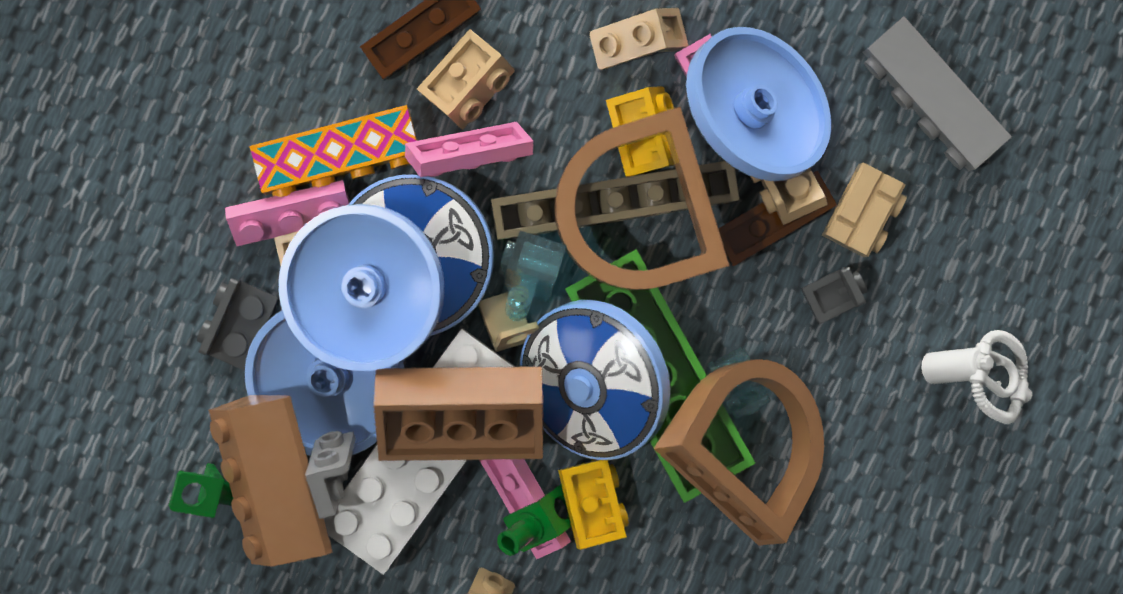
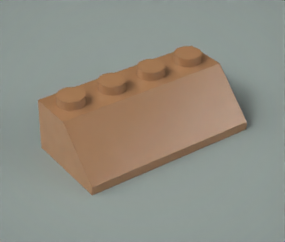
M542 367L385 368L376 370L374 415L379 461L543 459Z
M249 395L210 409L211 435L218 443L222 457L221 471L230 485L233 496L232 510L235 517L240 521L244 535L242 540L243 550L250 559L251 564L273 567L332 553L324 518L319 519L305 476L308 460L290 395Z

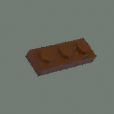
M424 0L362 44L360 48L385 81L482 10L475 0Z
M818 171L813 172L826 197L828 205L783 225L777 212L769 214L764 202L718 228L726 256L732 266L737 265L837 206L836 201Z

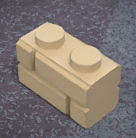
M858 164L822 236L862 257H869L871 251L878 253L888 236V232L883 230L889 216L891 215L896 218L907 199V196L901 194L905 184L868 164Z

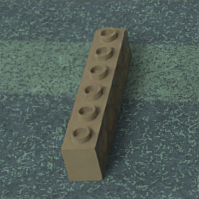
M726 161L699 165L711 206L735 203L740 200L733 166ZM676 169L582 184L578 186L575 199V215L578 228L688 210ZM557 189L491 199L498 241L558 232L554 212Z

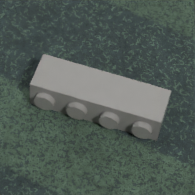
M904 16L863 52L868 58L864 64L870 73L878 80H881L883 77L886 78L894 87L891 95L896 102L905 110L911 107L921 118L917 122L919 127L932 140L938 137L948 149L944 154L957 169L961 170L963 167L968 171L977 169L1012 137Z

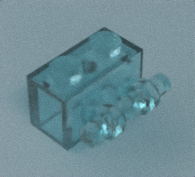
M519 231L516 243L508 240L501 260L502 265L499 274L506 276L503 289L510 290L505 307L506 315L513 321L525 319L530 311L533 298L547 303L550 302L567 245L523 231Z

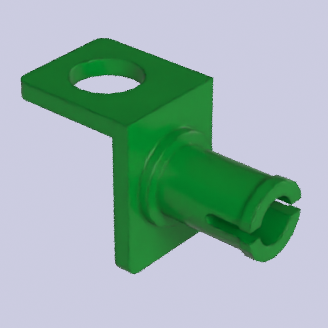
M207 463L204 474L179 471L172 490L169 508L174 512L214 518L218 504L232 506L233 496L229 482L224 480L215 465ZM191 483L201 484L198 503L196 504L185 503L182 499L183 489Z
M558 485L538 501L518 509L503 518L508 529L501 532L497 537L498 546L503 553L513 556L520 552V550L525 552L560 536L571 527L569 514H567L566 519H562L554 509L556 498L563 501L566 505L562 485Z

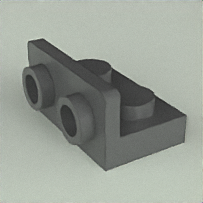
M231 278L228 284L222 283L213 301V305L218 306L212 321L205 320L197 337V342L202 343L199 353L206 356L210 355L245 371L250 345L262 326L271 319L280 298L236 278Z

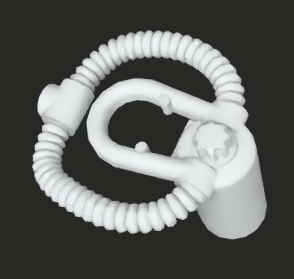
M990 331L982 338L980 343L976 344L975 348L930 352L922 360V374L928 383L971 382V388H973L971 391L974 393V401L977 402L979 409L985 415L1004 424L1014 423L1019 417L1023 404L1030 401L1032 397V391L1028 388L1029 383L1027 382L1028 361L1025 349L1015 336L1006 331ZM1001 342L1010 347L1016 359V365L1009 358L992 351V344ZM994 362L997 366H1004L1008 371L1009 384L1006 389L1001 387V381H994L988 376ZM984 385L998 397H1010L1011 404L1007 412L998 409L988 401L985 392H983Z

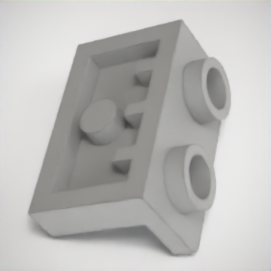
M332 431L315 440L305 476L319 519L336 515L339 499L344 496L343 483L348 480V469L356 441L354 432L342 434L340 431Z

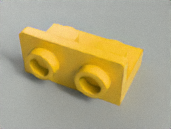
M663 86L647 87L606 100L613 128L674 109L672 99L665 92ZM663 134L618 148L626 177L675 166L666 136Z
M592 459L591 462L558 470L577 549L581 550L626 538L624 527L629 525V520L623 503L618 504L615 488L619 487V478L613 464L609 465L608 460Z

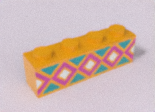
M407 105L249 147L261 193L284 197L288 196L291 192L297 191L296 187L312 184V187H323L336 182L335 177L349 173L352 180L375 174V166L390 163L391 169L409 166L411 164L405 158V143L417 141L409 108Z

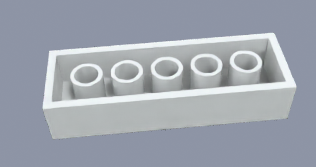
M462 328L433 368L516 366ZM376 446L343 491L344 496L339 499L336 515L324 518L328 535L384 575L467 460L379 461L378 448Z

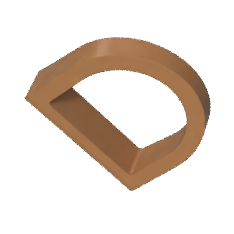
M681 107L604 131L588 141L573 156L564 169L555 197L554 212L558 234L572 260L594 279L620 289L646 290L729 266ZM663 134L666 136L701 254L652 270L635 271L616 267L596 255L584 241L579 231L575 215V199L579 183L590 165L603 154L613 149Z
M757 359L723 366L702 379L689 394L655 445L654 450L758 546L787 543L818 481L824 456V433L818 407L804 382L790 369L777 362ZM744 381L759 383L775 393L787 411L792 428V452L787 470L766 504L701 444L704 434L726 396Z

